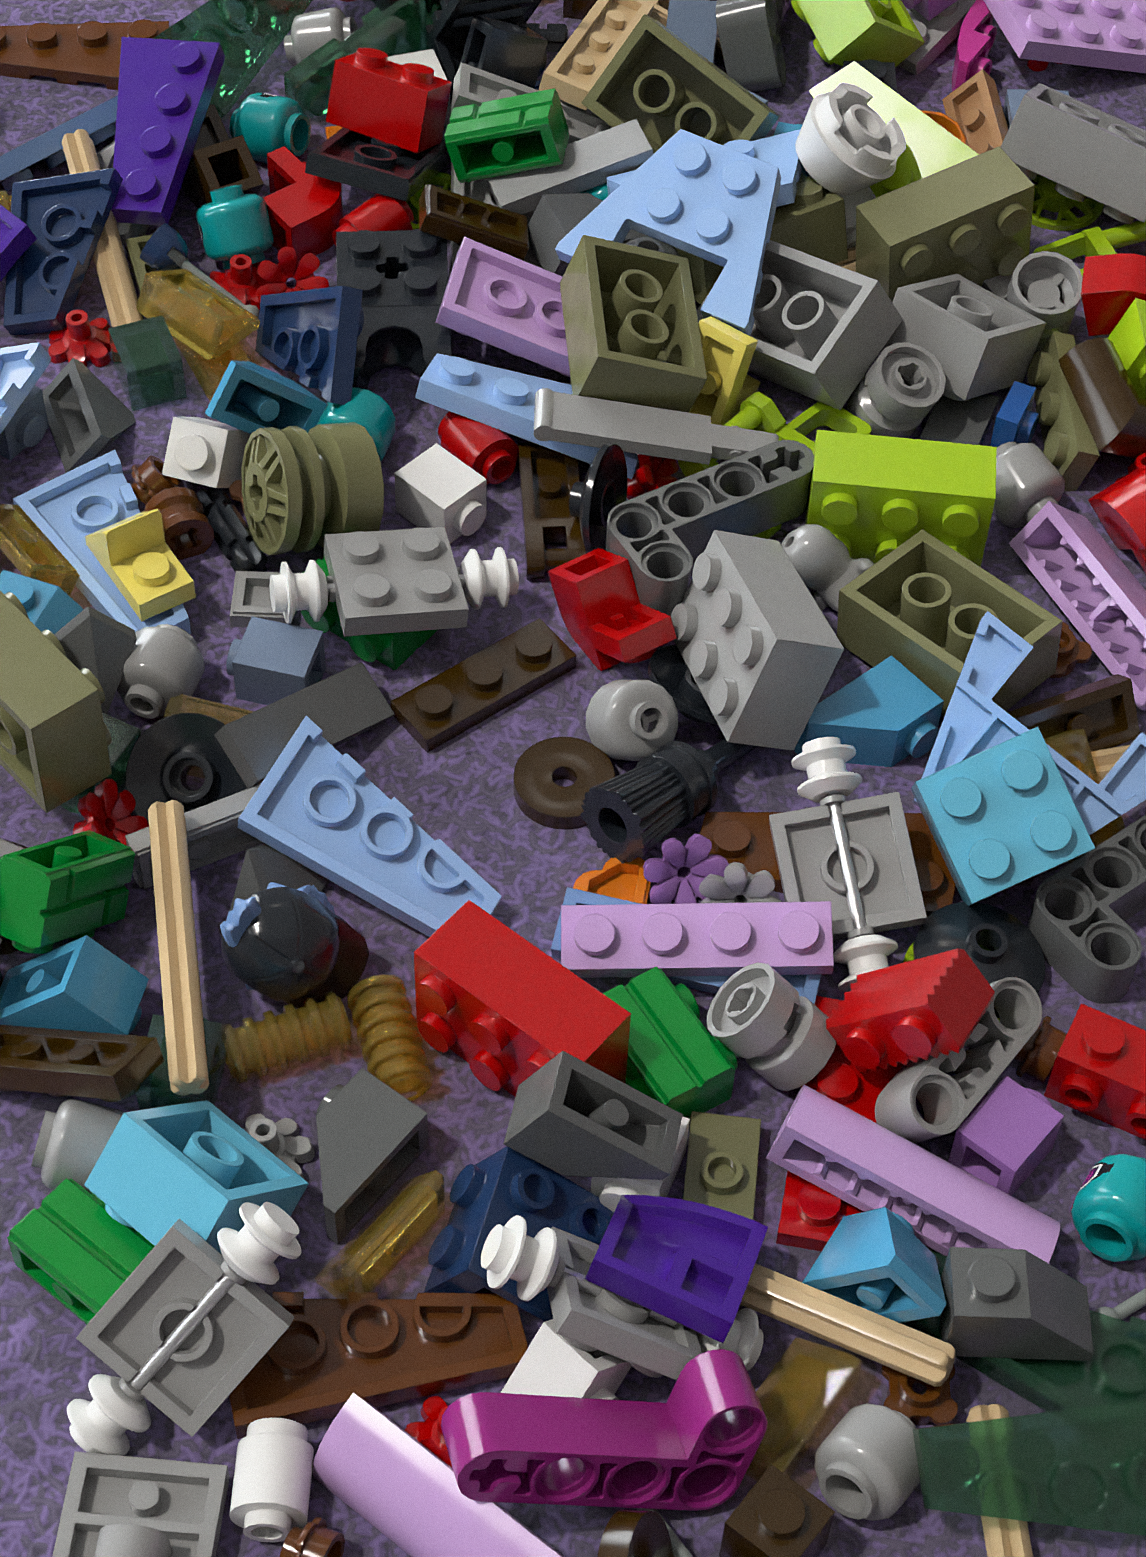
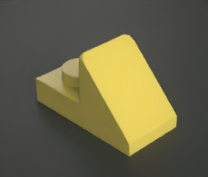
M709 316L699 321L707 381L689 413L711 416V424L724 425L740 412L741 403L754 392H757L760 382L747 375L758 340Z
M158 509L138 513L85 536L86 545L141 622L196 598L193 579L165 543L162 515Z

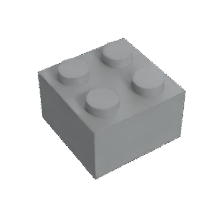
M953 274L897 288L892 303L903 320L881 352L894 343L910 342L924 347L936 357L943 367L946 378L943 395L953 400L967 401L974 397L1010 387L1014 381L1023 383L1046 322L961 275Z

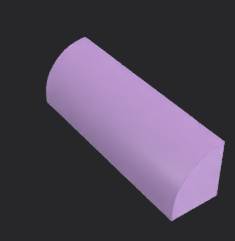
M1048 501L1009 544L1085 641L1091 646L1092 650L1111 674H1119L1131 678L1135 704L1139 709L1146 711V590L1085 516Z
M803 1085L798 1092L766 1159L864 1212L886 1207L891 1212L906 1219L913 1227L915 1236L924 1245L946 1257L950 1247L1023 1249L1049 1264L1058 1240L1060 1222L806 1085Z
M355 1393L350 1396L339 1411L319 1445L313 1462V1477L411 1557H564L496 1502H481L464 1496L458 1488L453 1468Z

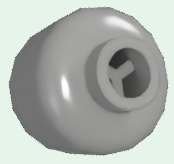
M337 7L297 15L292 22L291 35L284 37V48L289 64L291 66L298 65L303 75L307 78L333 76L336 59L356 53L358 48H362L361 37L355 19L353 17L347 18L341 9Z
M1007 442L997 447L996 500L993 513L1001 523L1012 529L1025 527L1048 501L1059 505L1058 502L1064 493L1065 480L1040 448L1033 443L1017 444L1016 442Z
M169 624L145 627L136 631L137 640L131 655L124 664V673L116 691L130 711L144 718L168 717L183 712L205 671L204 657L198 649L196 641L185 630Z
M614 680L600 687L590 699L586 710V730L591 743L608 757L615 760L640 761L650 753L656 752L664 744L674 741L678 729V710L672 696L661 685L650 680Z
M78 1099L64 1101L56 1113L46 1110L31 1163L33 1167L42 1168L41 1178L44 1185L54 1190L66 1178H72L90 1193L91 1191L84 1184L124 1111Z
M867 1403L850 1409L817 1448L814 1467L822 1495L838 1513L857 1520L879 1521L893 1516L925 1477L929 1457L922 1437L907 1416L886 1406Z

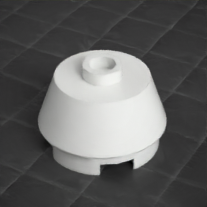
M840 83L833 91L819 94L812 100L795 144L797 156L808 174L825 189L842 196L852 195L892 176L896 170L898 157L906 149L904 134L895 118L893 117L886 124L878 113L867 105L873 96L867 91L848 83Z

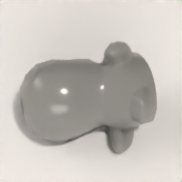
M805 524L790 532L781 544L806 587L816 591L812 597L820 610L830 607L838 612L839 590L874 565L868 558H851L845 544L837 539L830 530L817 524Z

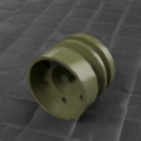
M355 422L318 424L311 428L308 433L298 426H288L282 430L268 427L259 428L251 433L244 449L241 467L242 498L249 530L261 551L268 555L284 554L291 550L296 553H302L313 549L316 544L324 548L325 534L380 530L384 511V482L381 461L374 440L364 426Z

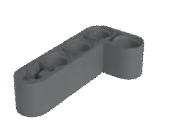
M717 0L716 23L727 75L752 93L783 88L786 85V65L779 28L791 0Z
M794 440L776 441L622 502L612 508L608 514L606 551L628 559L640 603L671 616L675 606L682 602L691 582L693 560L697 559L701 553H704L714 530L753 536L805 513L808 507L814 454L811 449Z
M1146 815L1047 878L1037 889L1027 928L1033 933L1040 944L1045 961L1081 996L1095 1003H1114L1121 1000L1128 993L1141 956L1142 945L1140 938L1125 921L1146 907Z

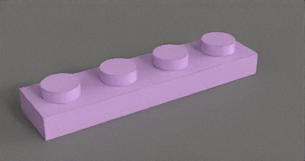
M831 901L561 906V965L580 978L636 977L656 966L659 969L661 968L666 976H732L743 967L757 962L769 964L780 975L833 974Z

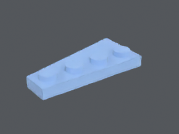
M439 353L436 354L419 380L415 398L589 464L592 463L600 449L551 440L539 441L534 437L536 392L539 389L548 388L553 392L572 394L570 384ZM623 452L627 466V478L632 479L639 466V459L636 453Z
M112 450L13 498L17 517L97 611L134 629L135 632L145 627L169 624L191 634L189 617L183 603L141 622L86 545V535L140 513L137 498L131 484L126 481L116 450Z
M305 716L241 813L237 828L428 937L439 929L468 900L492 915L499 904L501 895L441 839L434 840L412 820L413 814L395 797L389 799L365 776L366 770L348 753L342 755L322 737L323 730L308 716Z

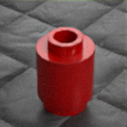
M377 193L339 220V227L332 232V238L336 246V232L413 230L411 223L414 221V215L406 201Z
M451 411L441 420L438 427L441 447L486 478V485L502 483L511 476L518 461L519 448L506 432Z

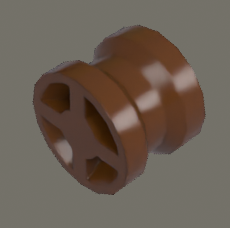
M186 487L165 489L154 495L147 502L143 512L158 509L161 512L165 543L178 560L204 554L212 545L214 529L208 518L203 514V505L193 490Z

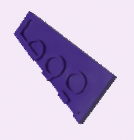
M122 37L113 168L117 170L123 181L111 209L117 222L157 226L169 223L225 60L220 43Z

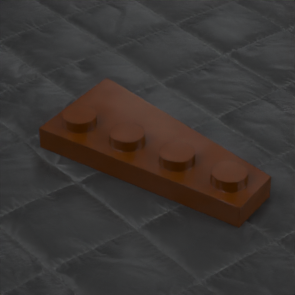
M142 19L134 22L116 23L88 21L82 24L35 23L33 25L0 26V76L32 79L37 75L53 77L57 79V83L78 85L79 81L106 84L107 89L118 90L122 37L171 40L169 21Z

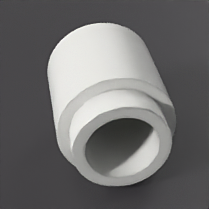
M262 1418L255 1420L248 1425L246 1437L242 1438L238 1443L229 1516L233 1523L244 1528V1535L250 1539L260 1542L284 1541L293 1527L303 1528L307 1523L314 1448L307 1442V1428L296 1421L284 1418Z

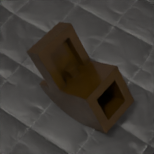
M214 104L208 107L182 182L184 191L197 209L212 202L210 191L241 184L244 194L259 195L264 185L243 135L229 139Z

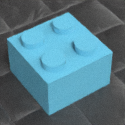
M1038 727L920 779L911 788L963 902H966L968 906L1095 849Z
M204 1100L124 1112L84 1186L105 1203L106 1212L114 1220L134 1228L154 1246L180 1218L222 1254L217 1233L225 1227L237 1231L243 1228L245 1224L239 1213V1208L243 1203L249 1202L261 1207L264 1202H270L291 1216L309 1183L211 1102Z

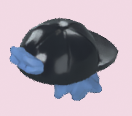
M271 882L266 890L253 893L245 899L236 898L233 910L228 912L226 921L220 925L222 933L221 951L228 970L245 983L247 989L255 990L275 1001L285 1002L309 1012L345 998L359 981L369 957L365 938L344 919L335 914L334 907L328 902L326 894L319 892L314 885L293 889Z

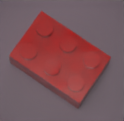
M468 900L414 951L416 1021L419 1033L437 1051L445 1053L450 1049L467 1061L474 1076L487 1088L493 1091H499L501 1088H504L516 1097L519 1084L562 1051L626 1084L631 1013L472 901Z

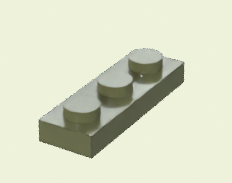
M1053 331L1043 349L1033 355L1028 368L1027 378L1029 384L1036 388L1034 396L1036 402L1035 412L1039 413L1038 424H1040L1044 443L1043 453L1065 480L1064 491H1076L1100 455L1058 361L1070 349L1076 346L1074 335Z

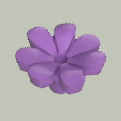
M692 835L685 846L674 837L665 840L661 844L662 859L649 858L643 865L645 879L650 882H657L649 892L650 902L652 904H670L673 900L674 904L697 903L696 898L698 897L701 900L705 899L706 897L699 892V885L709 874L724 877V870L729 865L728 861L721 855H708L711 851L712 843L703 835Z

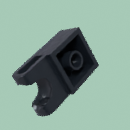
M419 229L406 231L360 230L336 232L337 286H347L363 290L361 307L364 311V325L357 340L352 388L368 390L372 375L381 369L393 366L409 368L420 375L421 378L437 353L452 356L450 328L435 323L448 284L447 239L419 231Z

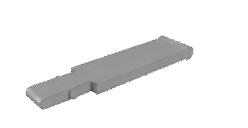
M548 388L539 389L535 394L534 437L539 441L551 440L601 448L606 443L619 445L623 452L708 465L711 458L730 460L779 441L778 435L774 433L743 429L739 426L730 427L711 424V416L553 392Z

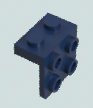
M506 1146L475 1165H467L454 1181L449 1195V1199L454 1203L447 1226L438 1234L429 1251L428 1263L433 1267L424 1293H474L485 1287L543 1321L552 1320L553 1314L547 1287L529 1301L521 1300L518 1297L517 1281L510 1278L499 1289L489 1287L487 1283V1269L481 1266V1254L489 1233L496 1225L505 1226L512 1217L519 1215L526 1221V1235L532 1238L543 1228H552L553 1226L600 1245L614 1212L601 1204L598 1196L554 1170Z

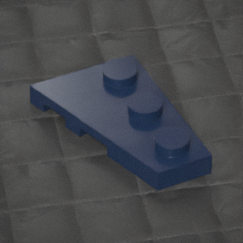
M115 168L21 181L12 184L11 213L23 221L37 239L20 256L6 275L3 326L10 335H30L59 331L65 328L67 324L66 315L72 311L123 181Z
M335 286L261 295L255 351L282 370L291 371L300 376L299 382L305 386L319 389L322 392L321 397L328 402L345 405L351 401L357 340L364 325V311L361 307L363 290L347 286Z

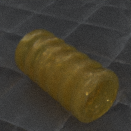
M384 974L371 976L360 981L347 994V1005L352 1012V1022L357 1029V1040L362 1046V1057L367 1064V1072L399 1094L416 1092L417 1094L406 1098L409 1101L416 1100L433 1085L434 1077L432 1071L427 1066L428 1057L422 1048L423 1041L417 1031V1021L412 1014V1005L407 997L406 985L401 978Z
M334 991L324 993V1000L317 1003L313 997L304 999L303 1007L295 1009L293 1004L283 1006V1013L279 1015H274L272 1010L263 1012V1020L254 1022L252 1017L243 1018L242 1026L234 1029L230 1023L221 1025V1033H219L228 1069L232 1079L236 1078L239 1084L247 1082V1074L257 1072L259 1077L268 1075V1067L277 1065L279 1070H285L289 1068V1061L298 1059L300 1064L310 1061V1054L318 1052L320 1057L329 1056L330 1048L338 1046L341 1051L351 1048V1041H353L341 998L336 996Z

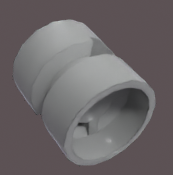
M1041 251L1032 253L1019 261L1012 274L1007 294L1004 297V300L1046 322L1035 351L1043 349L1053 331L1068 333L1074 318L1073 315L1082 298L1083 277L1080 269L1071 259L1056 252Z
M910 342L894 343L882 351L850 395L847 411L871 426V435L909 438L944 393L946 378L943 367L936 357L922 346Z
M757 962L745 966L734 973L720 987L708 1010L707 1029L735 1055L746 1058V1062L754 1071L779 1090L789 1091L796 1089L812 1080L825 1067L836 1045V1041L826 1029V1019L829 1017L808 998L799 996V992L769 964Z

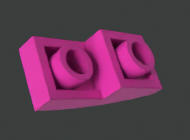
M976 0L960 28L952 73V92L982 69L990 75L992 60L988 59V53L995 41L997 28L992 26L993 15L983 0Z

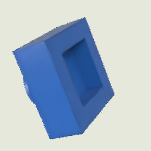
M1014 381L996 416L990 446L999 447L1007 442H1016L1017 444L1031 442L1039 420V413L1031 411L1036 392L1035 387Z

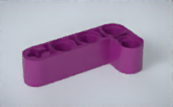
M725 1349L710 1350L690 1360L680 1372L667 1403L480 1392L471 1393L457 1399L448 1406L441 1420V1428L458 1488L469 1499L481 1502L690 1511L711 1509L723 1504L733 1496L739 1488L766 1433L768 1424L742 1358L735 1352Z

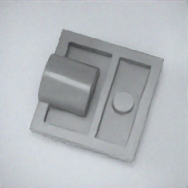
M75 1451L52 1557H216L230 1479L228 1466Z

